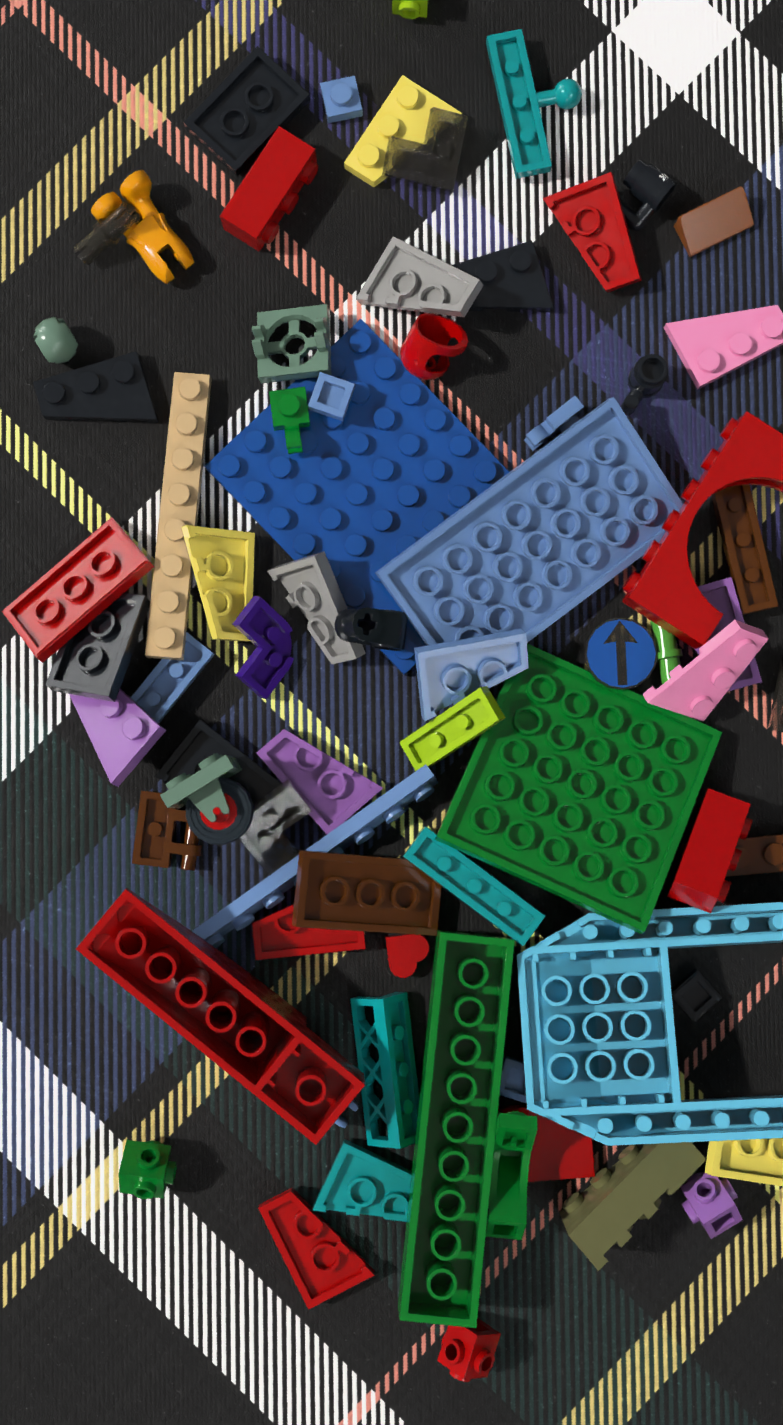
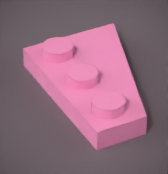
M778 305L666 323L664 330L698 390L783 345V313Z
M734 620L699 648V656L684 668L679 664L669 672L671 677L657 689L654 686L650 687L643 693V696L649 704L704 722L769 638L763 630Z

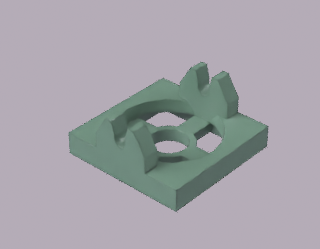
M328 304L257 312V326H252V332L255 337L252 340V346L257 358L258 379L261 384L315 378L319 376L320 372L331 375L330 309ZM301 321H307L314 325L317 329V332H314V337L307 338L305 334L301 333ZM283 323H289V333L281 341L268 342L277 327ZM300 338L304 340L305 344L302 351L296 354L286 352V345L291 339ZM318 349L311 359L301 364V359L308 354L309 350ZM283 353L289 359V367L276 364L269 355Z

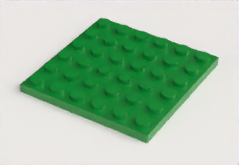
M527 643L529 668L504 681L496 702L503 712L505 719L480 735L435 840L642 934L648 926L722 732L688 716L649 704L644 696L627 688L609 686L598 679L594 673Z

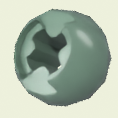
M51 317L44 319L35 327L33 337L48 362L61 364L69 361L76 355L78 343L63 319Z

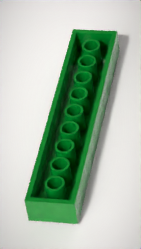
M437 930L398 1299L400 1321L469 1328L477 1327L515 940L508 937Z

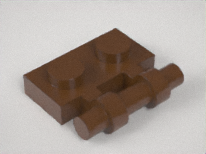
M142 790L132 864L170 868L172 854L182 855L181 869L195 871L197 856H201L202 845H199V838L189 828L186 810L167 808L160 796L161 792ZM176 821L187 822L184 843L174 842Z

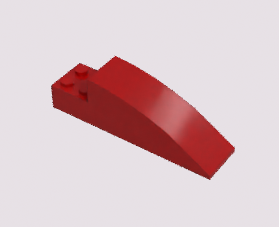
M128 888L122 892L76 948L78 952L315 1145H317L365 1086L364 1073L306 1027V1016L225 954Z

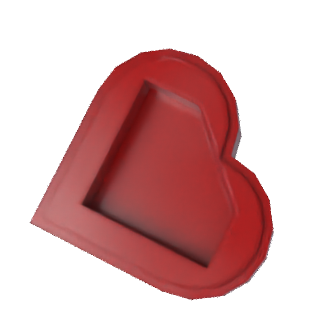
M415 934L385 936L390 971L399 978L411 976L417 968V962L422 961L429 952L427 939L424 935Z

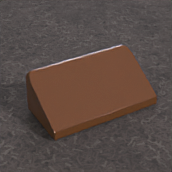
M737 187L678 217L674 228L689 257L754 226L743 187Z

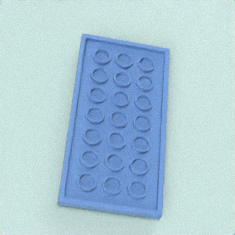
M611 397L376 571L375 574L401 610L405 612L408 620L426 645L517 629L525 631L528 643L642 557L653 540L660 542L666 530L661 528L673 509L679 512L683 503L616 399Z

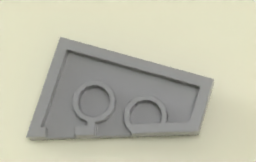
M392 237L357 295L356 300L361 305L465 317L484 285L480 279L400 239Z
M324 551L276 566L267 571L274 581L279 579L289 593L286 599L294 609L298 606L309 621L307 624L308 631L331 664L354 660L366 654L362 644L343 641L336 634L335 619L341 611L348 608Z

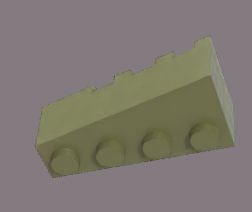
M692 1142L629 1145L619 1154V1161L610 1169H601L595 1174V1177H592L591 1185L581 1194L576 1192L565 1200L562 1205L563 1209L559 1213L568 1236L598 1271L608 1262L604 1254L614 1244L623 1247L632 1237L630 1231L633 1228V1224L638 1219L643 1220L646 1218L649 1220L658 1210L662 1201L660 1196L664 1192L667 1195L674 1194L706 1161L705 1157Z

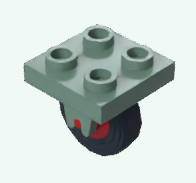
M215 753L198 764L201 769L193 775L183 773L166 783L165 785L168 790L160 796L167 808L180 809L186 805V819L189 828L199 839L209 844L226 845L238 840L248 831L253 820L254 805L248 791L240 783L229 779L242 771L236 758Z

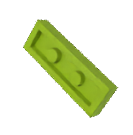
M488 686L480 687L399 743L415 771L425 764L430 768L505 719V716Z

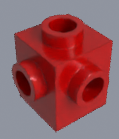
M477 1318L476 1328L448 1325L447 1331L442 1338V1346L437 1361L450 1370L449 1374L459 1381L470 1382L471 1379L488 1377L495 1361L494 1355L501 1333Z

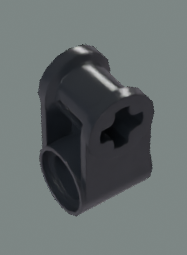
M366 607L359 608L358 610L345 609L337 615L334 625L336 634L341 640L369 645L377 649L404 651L408 621L405 612Z

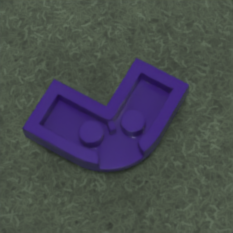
M253 596L232 625L257 647L235 676L260 698L267 699L293 663L294 658L290 657L292 649L290 632L293 630L288 622L259 596Z

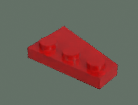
M612 172L542 198L605 291L611 292L642 281Z
M294 904L252 923L255 960L366 949L364 931L293 926Z
M293 1188L259 1204L258 1209L308 1310L375 1275V1270L316 1211H312L313 1208Z

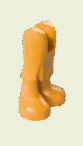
M138 170L130 174L120 186L122 197L142 218L138 224L130 215L121 198L113 191L101 196L92 206L91 213L100 223L113 225L127 238V244L138 251L151 272L159 280L168 284L175 277L168 268L167 263L159 256L162 251L168 248L184 269H188L195 262L186 244L168 225L164 213H159L150 198L152 188L150 177L144 170Z

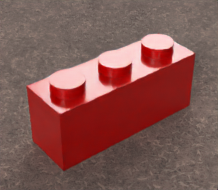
M278 126L220 214L223 229L259 252L265 243L270 244L279 231L280 225L278 223L285 213L289 215L294 210L299 200L298 193L304 183L309 185L317 174L319 166L317 165L316 149Z
M709 788L707 789L668 897L708 913L712 912L717 901L724 903L731 885L730 881L725 880L728 869L735 871L742 850L736 848L738 839L746 840L753 821L746 817L751 805L750 803Z

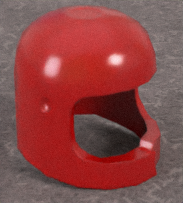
M433 313L421 314L415 320L402 344L400 351L401 361L405 369L419 379L434 380L444 375L450 365L448 357H455L465 351L469 342L467 334L460 325L451 319ZM451 338L458 340L457 345L447 346ZM434 355H440L437 365L435 359L432 357Z

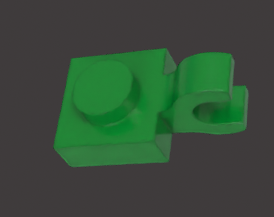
M298 387L269 391L274 431L285 430L288 454L303 453L300 428L310 426L306 388Z

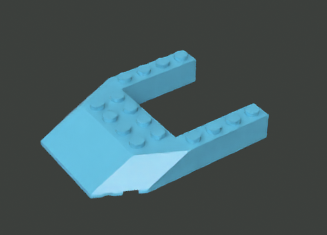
M783 902L714 906L711 913L695 907L654 909L646 931L642 934L596 913H588L534 946L517 954L527 1110L590 1137L606 1146L783 1138V1095L681 1100L668 949L782 943Z

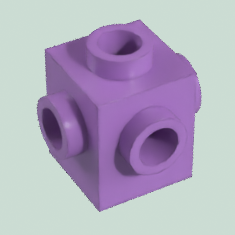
M698 1172L692 1175L687 1180V1183L680 1187L687 1199L681 1203L693 1224L698 1221L701 1222L710 1239L743 1220L733 1201L738 1196L727 1178L719 1180L716 1176Z

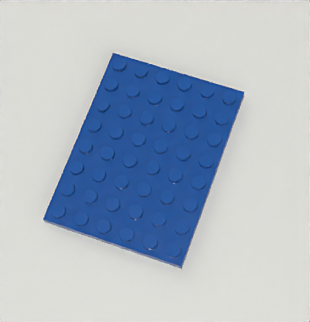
M360 319L331 346V376L355 384L344 421L309 410L310 426L300 428L303 453L288 454L285 430L274 431L270 404L204 467L294 561L324 551L348 609L358 610L359 608L369 607L403 612L375 572L508 474L509 471L419 378L413 376L405 369L401 359ZM318 377L297 379L287 389L305 387L309 404ZM408 620L404 651L379 650L405 675L416 665L414 648L427 645Z

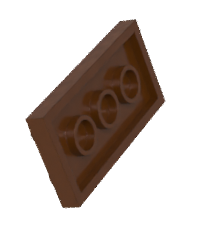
M299 850L292 925L305 928L437 936L442 886L404 858Z

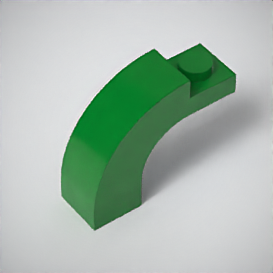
M518 1111L499 1113L496 1125L485 1237L522 1240L527 1224L528 1171L531 1151L537 1134V1116H528Z

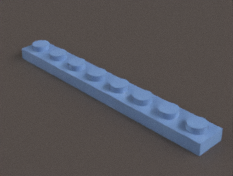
M425 764L306 850L344 853L343 850L353 843L360 845L366 842L375 834L373 829L384 821L387 824L395 821L405 812L403 808L414 800L421 802L429 797L435 790L433 786L438 783L437 779ZM299 855L192 930V932L217 948L225 941L223 936L235 928L236 931H239L255 920L253 915L264 907L270 909L279 904L285 898L283 893L294 885L296 886Z

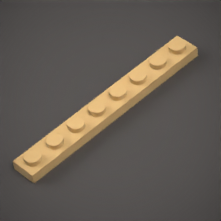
M174 372L145 656L147 658L184 661L193 568L182 527L185 525L197 526L212 382L211 376L207 374Z

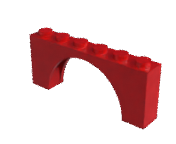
M748 411L737 420L732 417L720 434V437L724 439L718 450L712 448L700 466L705 469L698 481L693 478L682 493L681 498L686 500L679 512L673 509L661 528L666 530L662 539L660 542L653 540L645 551L642 559L646 561L643 569L640 573L634 571L623 586V590L627 592L622 600L624 604L694 649L703 646L707 642L724 615L703 596L693 579L689 567L687 554L688 535L697 511L711 495L733 486L759 485L783 493V434Z

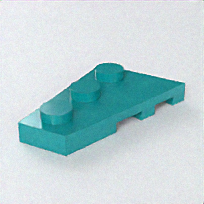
M344 1139L313 1205L312 1211L326 1212V1210L346 1212V1215H372L384 1217L386 1220L407 1222L412 1171Z

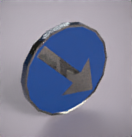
M619 617L606 620L594 628L586 641L584 657L587 669L597 682L607 688L626 690L637 687L649 678L656 667L658 652L655 640L646 627L635 620Z

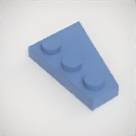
M517 629L414 648L421 716L424 721H427L437 716L436 712L451 704L455 705L478 688L484 686L491 688L528 669L527 637L525 631Z

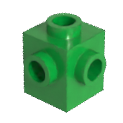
M127 1140L118 1173L119 1192L133 1194L140 1199H152L153 1197L164 1199L167 1184H174L177 1170V1162L171 1161V1146L153 1140L146 1142Z

